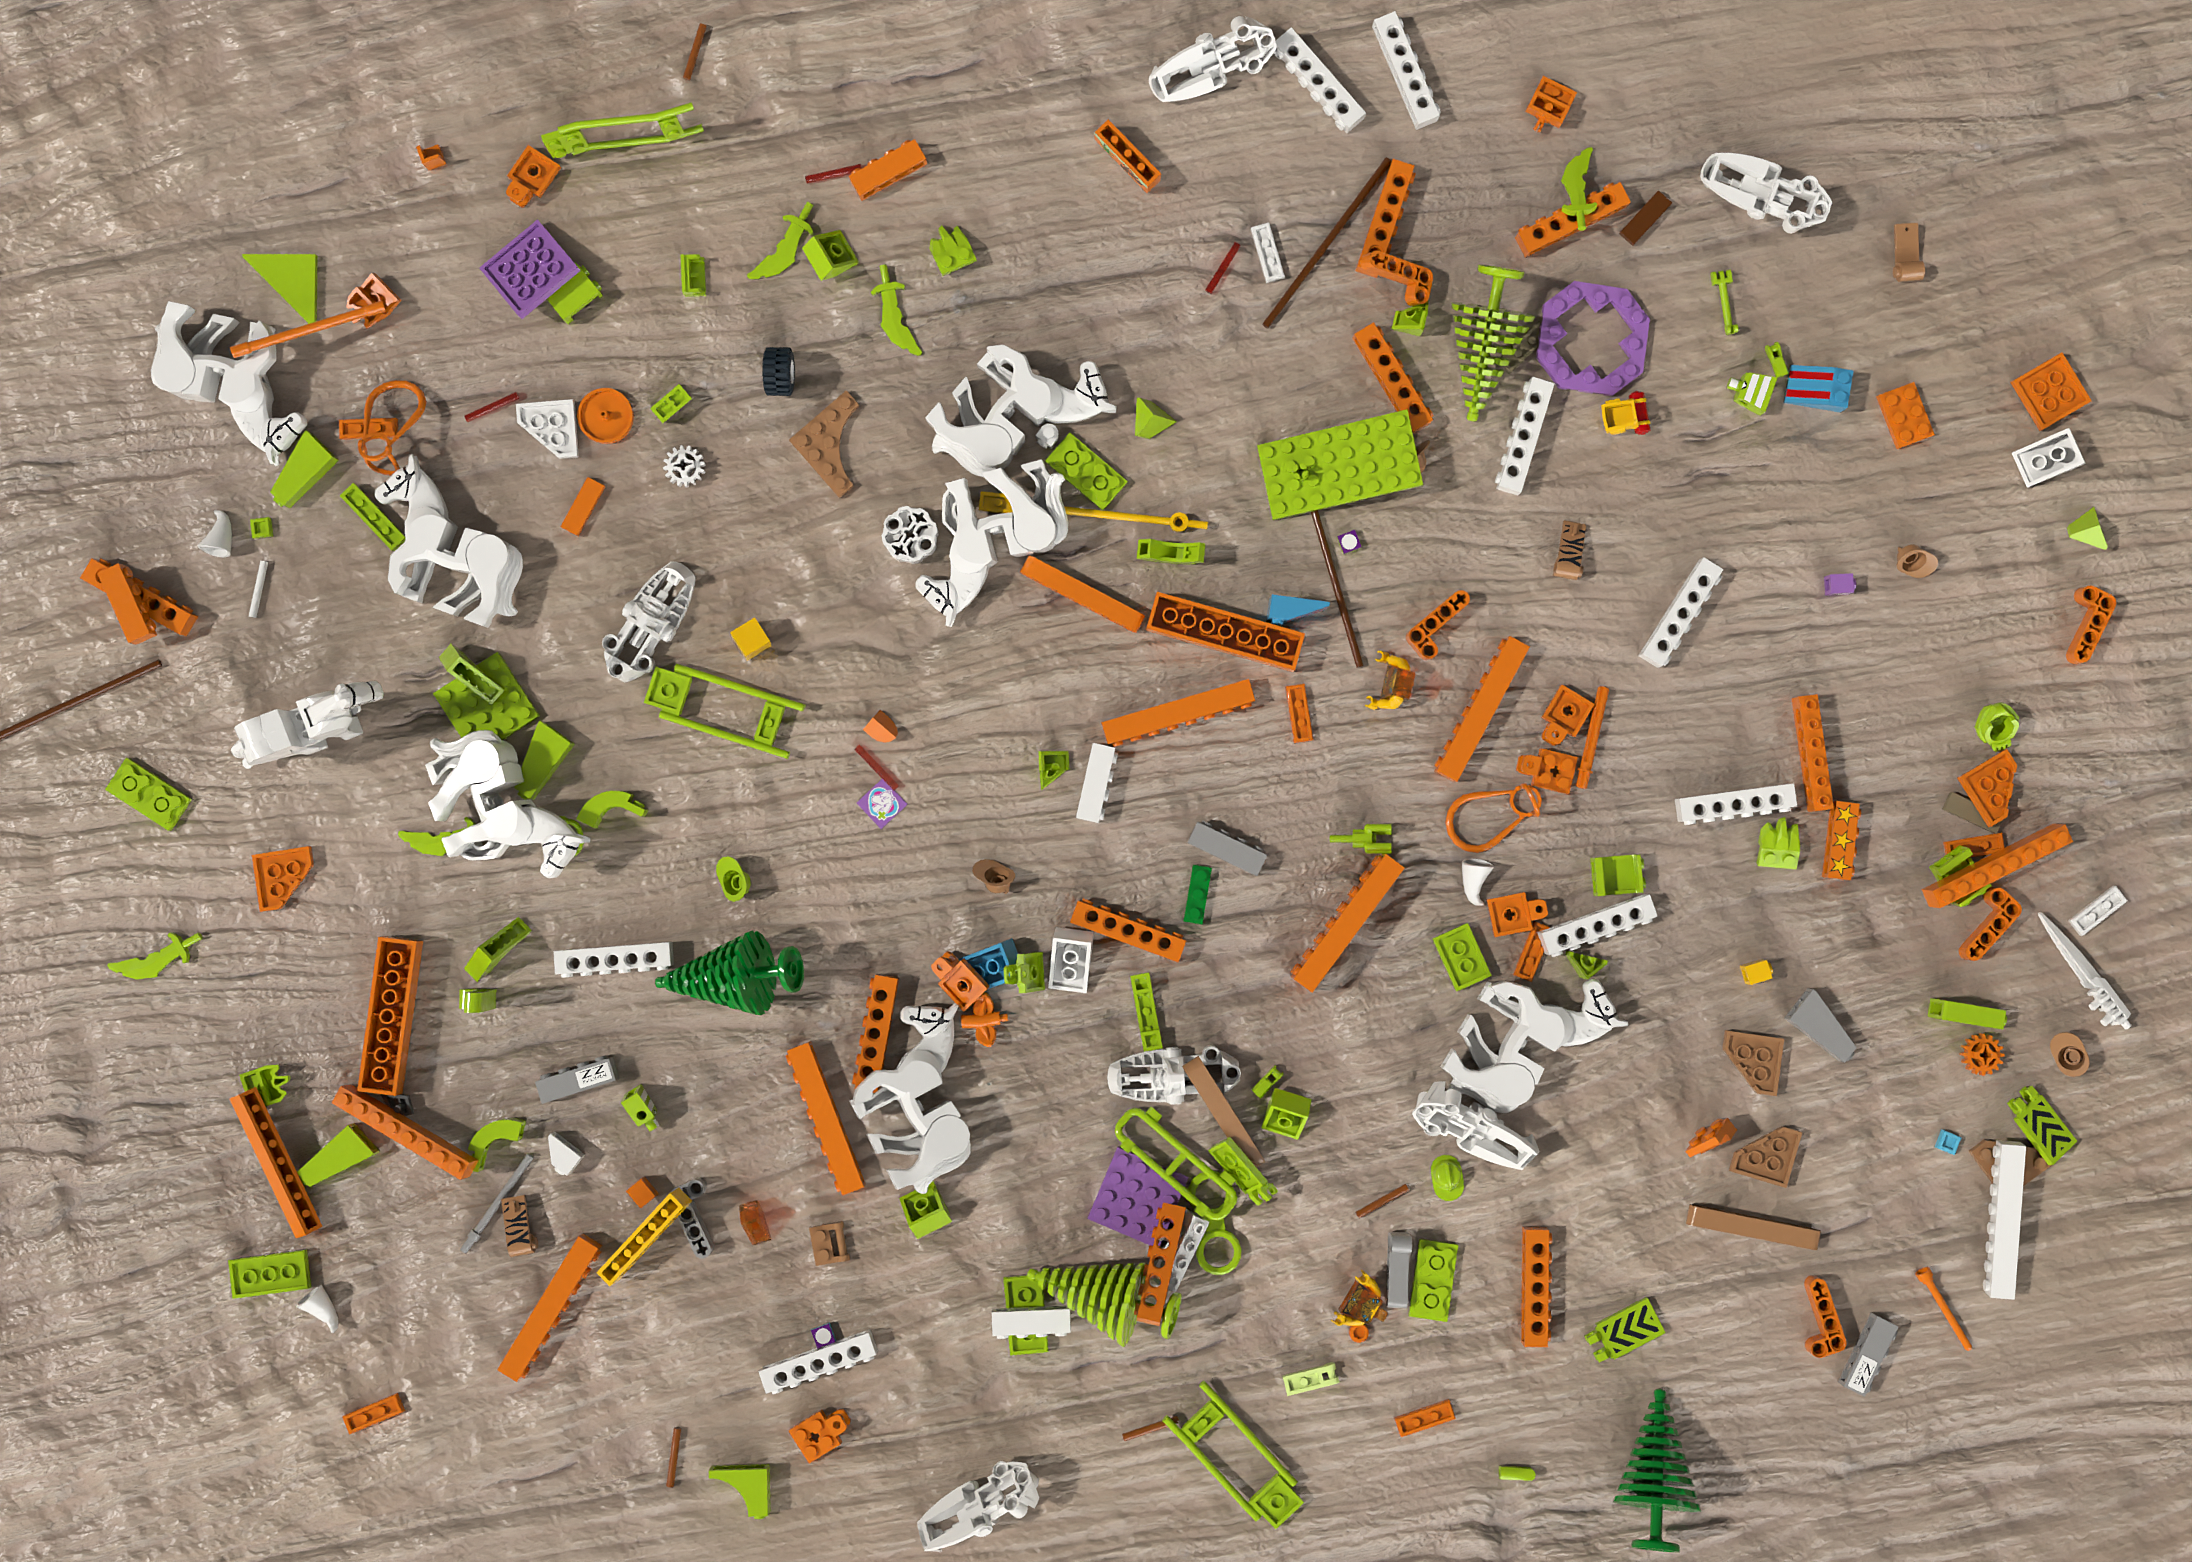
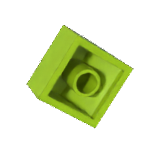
M841 230L815 235L802 247L821 281L834 278L859 263Z
M1275 1088L1269 1100L1261 1128L1298 1140L1309 1117L1312 1099Z
M934 1181L929 1184L928 1191L925 1194L914 1190L899 1198L908 1226L917 1239L952 1222L948 1208Z

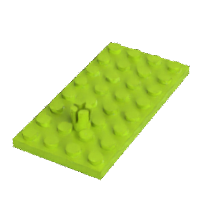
M1408 409L1257 445L1272 520L1424 486Z

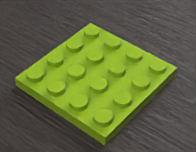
M499 652L476 665L504 689L503 693L492 705L457 678L433 693L461 738L478 730L493 731L501 740H504L540 717Z

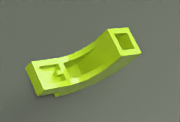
M1154 539L1138 540L1137 559L1182 565L1204 563L1205 543H1172Z
M606 791L588 800L580 810L576 820L593 828H598L605 813L612 808L622 807L641 817H646L649 810L645 809V804L634 800L632 802L634 794L622 791Z
M503 1118L482 1127L474 1135L468 1147V1150L475 1152V1154H472V1157L479 1160L473 1171L480 1172L484 1169L489 1146L494 1140L500 1138L513 1141L521 1140L527 1120Z

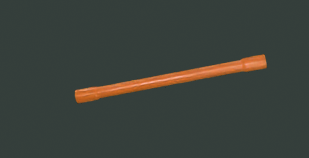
M381 300L359 309L284 332L230 347L233 357L237 358L262 348L366 316L386 312Z

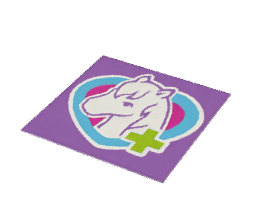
M883 778L857 802L860 808L880 829L908 805Z

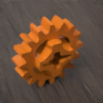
M1979 1033V1036L1973 1034L1971 1035L1972 1040L1965 1039L1966 1046L1961 1045V1048L1964 1049V1052L1959 1053V1055L1964 1056L1961 1063H1967L1965 1069H1972L1971 1073L1977 1075L1979 1073V1075L1985 1076L1987 1073L1992 1075V1069L1998 1071L1997 1064H2003V1061L2000 1060V1057L2005 1056V1054L2000 1053L2003 1046H1997L1999 1040L1993 1039L1991 1035L1985 1036V1034Z

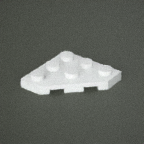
M573 399L516 404L517 423L559 459L579 457L575 401Z

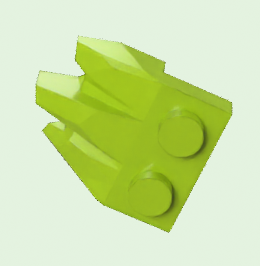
M941 225L938 229L941 239L932 238L930 241L929 249L942 276L977 261L967 237L958 226L954 227V231L949 234Z
M1785 817L1778 819L1776 827H1772L1771 823L1767 822L1760 830L1757 865L1797 869L1800 855L1798 824H1793L1790 828H1787Z
M266 1065L239 1075L244 1091L257 1087L265 1106L278 1103L285 1097L287 1093L281 1088V1085L289 1082L291 1076H278L279 1065Z

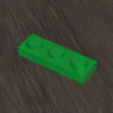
M1192 866L1184 922L1203 924L1212 871L1210 867Z

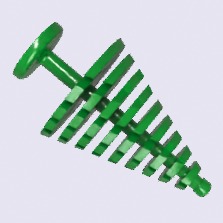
M752 930L666 973L665 977H657L655 979V986L657 988L666 987L670 992L690 995V997L698 998L699 1000H707L714 1004L718 1003L723 1006H729L732 1009H739L743 1012L761 1016L766 1014L765 1011H768L771 1007L770 1003H773L775 995L772 989L776 990V977H779L780 983L789 993L798 992L804 981V965L800 952L794 946L784 947L779 954L778 965H775L769 943L763 934L758 931L754 933Z
M1655 1389V1402L1649 1403L1648 1409L1654 1410V1414H1645L1643 1419L1647 1422H1653L1654 1425H1643L1639 1430L1641 1433L1653 1434L1654 1437H1637L1635 1440V1444L1653 1447V1449L1635 1448L1632 1449L1630 1454L1634 1457L1652 1459L1653 1461L1629 1460L1626 1464L1627 1468L1650 1471L1652 1473L1624 1472L1622 1475L1623 1480L1650 1483L1652 1485L1619 1484L1617 1491L1642 1496L1618 1495L1614 1497L1613 1503L1651 1509L1649 1540L1634 1539L1631 1543L1632 1548L1680 1553V1546L1678 1544L1662 1540L1663 1510L1701 1512L1699 1504L1675 1500L1698 1499L1695 1491L1663 1486L1689 1487L1694 1486L1692 1479L1687 1477L1663 1474H1689L1690 1471L1686 1465L1664 1462L1686 1461L1683 1453L1664 1450V1448L1681 1449L1682 1445L1681 1441L1664 1438L1665 1435H1679L1677 1429L1664 1426L1665 1423L1673 1424L1675 1421L1672 1416L1664 1415V1411H1671L1670 1405L1665 1403L1666 1391Z

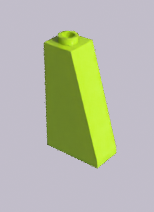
M306 430L302 434L270 491L274 496L273 500L281 507L291 508L339 461L311 432Z
M539 721L521 767L524 782L514 787L519 791L517 794L525 800L528 798L534 800L575 745L543 721Z
M1930 998L1928 1017L2002 1030L2007 1023L2006 1010Z
M352 1123L347 1125L309 1160L297 1174L300 1176L301 1182L310 1187L377 1154L379 1150L357 1125Z

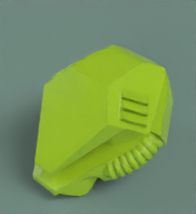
M2004 702L1990 704L1982 708L1974 728L1980 740L1988 743L1995 752L2002 751L2012 744L2011 738L2015 736L2019 728V716Z

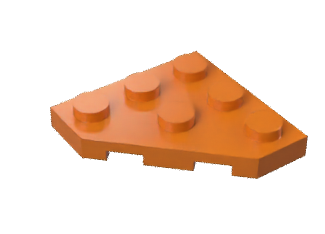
M2007 749L1957 778L1988 827L1997 824L2008 816L2009 809L2007 808L2009 799L2012 796L2014 786L2012 782L2014 773L2017 770V764Z
M311 846L252 855L260 912L283 908L314 866Z

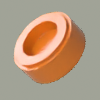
M1365 1324L1362 1326H1350L1349 1335L1354 1342L1361 1343L1368 1338L1369 1331Z

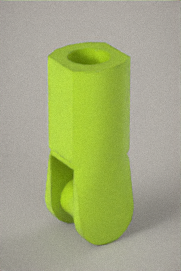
M1775 342L1772 346L1766 345L1765 352L1770 360L1775 377L1780 378L1789 374L1779 342ZM1775 352L1778 356L1776 358H1774L1773 353Z
M1276 1065L1251 1089L1260 1099L1284 1075L1283 1072L1276 1069ZM1270 1074L1275 1077L1272 1082L1267 1079Z
M1499 1465V1479L1524 1481L1535 1479L1536 1474L1530 1467Z

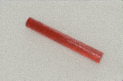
M861 164L808 175L805 176L807 184L848 175L857 168L862 169Z
M1234 242L1206 287L1205 292L1210 295L1212 294L1241 247L1240 244Z
M514 392L464 415L467 422H470L520 399L517 392Z
M861 745L854 749L893 791L899 787Z

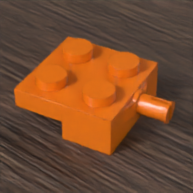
M1543 76L1525 111L1538 119L1533 129L1536 131L1540 125L1537 132H1541L1545 123L1560 128L1577 92Z
M1719 1118L1710 1127L1698 1129L1695 1132L1696 1136L1689 1141L1690 1145L1685 1152L1689 1157L1707 1152L1731 1140L1737 1129L1728 1118L1724 1120Z

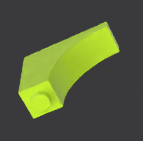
M452 643L438 657L447 672L491 705L503 693L504 689L488 677L465 653Z
M517 917L481 944L464 969L476 982L480 981L532 930Z
M770 1464L711 1466L709 1469V1479L722 1480L737 1489L746 1503L748 1517L764 1519L769 1515L771 1511Z

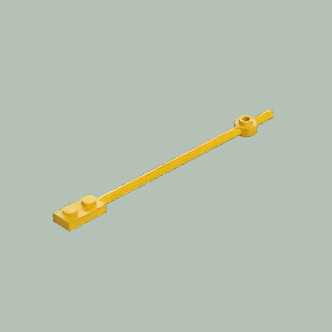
M980 492L979 511L1000 514L1013 512L1009 500L1003 493ZM1064 506L1068 515L1170 525L1171 529L1175 532H1183L1187 527L1207 529L1208 527L1207 521L1188 520V517L1181 512L1175 513L1169 518ZM1181 520L1183 524L1177 526L1175 522Z

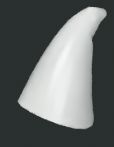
M214 510L217 521L212 530L197 546L212 556L229 557L232 546L231 523L225 512Z
M1466 859L1462 861L1465 894L1471 903L1482 906L1484 903L1480 899L1479 893L1494 865L1480 859Z
M322 1285L313 1289L297 1303V1308L327 1323L331 1333L338 1329L336 1310Z

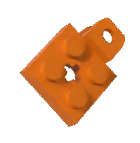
M528 145L507 175L512 180L506 190L507 196L519 207H525L534 195L538 198L542 197L560 171L561 166ZM538 168V174L531 176L530 170Z
M1561 684L1541 717L1549 722L1542 733V740L1555 746L1560 744L1567 734L1576 737L1595 704ZM1570 706V711L1573 713L1566 716L1563 708Z
M1539 748L1538 756H1519L1516 771L1524 775L1533 776L1531 786L1569 795L1578 757ZM1556 766L1559 772L1553 777V773L1550 770Z
M1525 892L1486 899L1494 937L1533 930L1531 921L1545 918L1548 915L1546 901L1541 899L1527 901ZM1537 906L1541 908L1539 912L1535 910ZM1508 909H1510L1511 912L1515 913V915L1512 916V920H1509L1508 917H1504V914L1507 913Z
M949 951L940 956L931 965L933 972L941 980L938 985L959 1005L963 1012L990 987L965 959L959 961ZM961 981L965 982V983L967 984L968 988H967V987L962 988V986H961V985H962V982H961Z
M821 1409L790 1428L789 1433L810 1464L842 1443L838 1435L846 1430L851 1423V1419L844 1409H838L827 1417ZM812 1432L819 1434L818 1441L811 1438Z

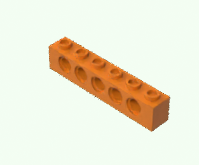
M1396 159L1392 160L1355 270L1356 272L1374 278L1378 277L1376 274L1363 270L1360 265V259L1363 255L1372 251L1390 253L1392 244H1389L1391 237L1395 238L1398 226H1395L1397 219L1401 220L1404 211L1401 206L1403 201L1407 202L1410 193L1407 188L1409 183L1413 184L1416 175L1413 172L1414 165ZM1400 180L1403 183V186H1396L1394 184V181ZM1389 198H1394V199H1396L1397 204H1395V205L1390 204V203L1388 202V199H1389ZM1389 216L1391 218V222H1384L1382 220V217ZM1379 233L1383 234L1385 240H1378L1376 235Z
M1612 182L1603 187V191L1599 193L1594 191L1586 196V204L1597 203V208L1593 213L1584 215L1586 227L1627 208L1631 203L1621 182L1615 185ZM1602 198L1608 199L1610 204L1605 205L1602 202ZM1562 208L1554 211L1552 216L1548 218L1546 216L1541 217L1535 221L1536 224L1530 227L1525 225L1520 228L1515 239L1524 257L1526 258L1578 232L1577 216L1573 215L1576 221L1572 222L1568 219V214L1561 211ZM1551 223L1557 224L1559 230L1552 229ZM1534 232H1540L1542 238H1536Z
M1373 322L1355 333L1352 339L1395 410L1398 412L1408 409L1414 434L1431 424L1433 413L1429 407H1425L1423 404L1421 393L1415 391L1412 386L1414 384L1412 378L1404 373V366L1399 358L1396 359L1392 353L1394 352L1392 345L1384 340L1382 329ZM1370 342H1377L1379 349H1372ZM1380 358H1386L1389 361V365H1382ZM1396 374L1399 381H1391L1389 375ZM1399 391H1407L1409 397L1402 398L1399 394ZM1409 407H1416L1419 413L1416 415L1412 414L1409 411Z
M91 558L80 579L105 592L97 573L109 568L111 563L102 558L99 560ZM133 577L134 583L143 593L141 599L148 606L149 612L147 613L149 617L179 635L187 636L198 618L197 615L193 614L194 610L185 605H182V607L177 605V600L167 595L166 597L161 596V591L152 586L147 588L143 585L144 582ZM156 601H159V607L155 610L154 604ZM175 610L176 616L172 619L171 612Z
M1818 694L1792 698L1807 811L1834 809Z
M1084 898L1082 902L1077 901L1070 923L1179 962L1186 940L1183 939L1184 935L1176 932L1170 935L1165 933V928L1157 925L1154 928L1146 926L1148 922L1138 918L1135 922L1129 919L1130 915L1118 912V915L1111 913V908L1103 905L1097 908L1092 906V901ZM1089 911H1096L1098 913L1096 921L1091 922L1087 919ZM1112 917L1116 920L1114 928L1106 927L1105 920ZM1126 924H1131L1134 927V932L1131 935H1126L1123 932V927ZM1144 931L1152 933V939L1148 942L1141 939V934ZM1166 937L1170 940L1169 947H1160L1159 941L1161 938Z
M876 974L874 978L871 977L869 989H872L871 997L868 996L866 1008H869L868 1016H864L862 1027H865L864 1035L861 1034L859 1046H862L861 1054H857L856 1065H859L858 1072H854L852 1084H855V1089L867 1077L863 1072L865 1066H870L873 1071L883 1070L899 978L881 974ZM879 990H884L887 993L885 1000H880L877 997ZM875 1009L883 1011L884 1016L882 1019L874 1017ZM872 1028H877L880 1031L879 1038L871 1036L870 1031ZM868 1047L876 1049L877 1054L875 1057H870L867 1054ZM880 1086L874 1089L873 1093L878 1091L880 1089Z
M1164 1202L1162 1208L1158 1207L1156 1219H1159L1157 1227H1153L1151 1236L1155 1240L1153 1246L1149 1245L1147 1257H1150L1149 1265L1145 1264L1143 1276H1146L1144 1284H1140L1138 1293L1141 1296V1301L1136 1303L1134 1315H1137V1321L1160 1326L1186 1207ZM1169 1221L1174 1226L1172 1229L1167 1230L1163 1227V1224ZM1162 1240L1169 1243V1246L1165 1249L1158 1245ZM1158 1259L1165 1262V1265L1161 1268L1154 1265V1262ZM1157 1278L1161 1284L1158 1287H1153L1150 1285V1280ZM1150 1297L1154 1298L1156 1300V1304L1154 1306H1148L1145 1303L1146 1299Z
M1522 1227L1521 1343L1524 1347H1548V1342L1551 1341V1331L1548 1330V1322H1551V1311L1548 1310V1303H1551L1552 1300L1551 1291H1549V1283L1552 1282V1274L1549 1271V1264L1552 1263V1253L1549 1252V1244H1552V1233L1546 1227ZM1537 1243H1541V1250L1539 1252H1534V1245ZM1536 1263H1541V1269L1537 1272L1533 1271V1266ZM1540 1282L1541 1288L1538 1291H1533V1285ZM1541 1302L1539 1310H1533L1534 1303ZM1535 1322H1541V1326L1539 1329H1532V1326Z

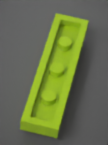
M352 483L339 495L391 551L394 552L405 542V535L357 484Z

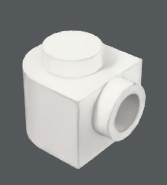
M1053 424L1043 425L1036 434L1037 443L1045 449L1047 446L1052 449L1059 438L1058 429Z

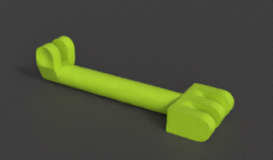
M1730 269L1726 270L1725 278L1724 271H1718L1719 279H1717L1716 272H1711L1712 286L1719 285L1725 334H1735L1738 332V325L1732 324L1727 284L1733 282L1732 272Z

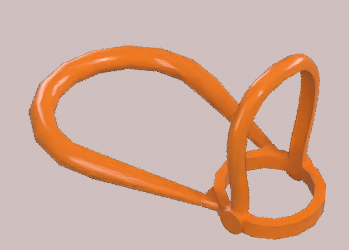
M402 380L386 382L373 389L366 399L364 407V435L362 440L358 441V450L367 466L377 473L391 476L400 469L391 453L392 444L413 426L425 412L427 403L425 394L416 384ZM393 388H406L417 395L419 402L416 411L392 440L381 433L368 435L373 403L380 394ZM372 439H382L387 443V446L383 453L369 456L365 445L366 442ZM388 456L395 467V471L378 468L371 461H379Z
M1526 783L1515 787L1514 790L1482 791L1463 794L1452 803L1447 811L1445 824L1448 836L1456 846L1464 851L1473 853L1489 851L1526 816H1540L1541 795L1536 788ZM1521 789L1526 790L1534 807L1533 811L1522 813L1516 809L1513 799L1517 791ZM1532 791H1534V793H1535L1536 796H1537V800H1538L1537 802H1536V799H1535V797H1534ZM1505 794L1510 795V807L1519 815V818L1490 841L1481 845H1471L1462 841L1455 833L1453 820L1459 806L1475 799Z

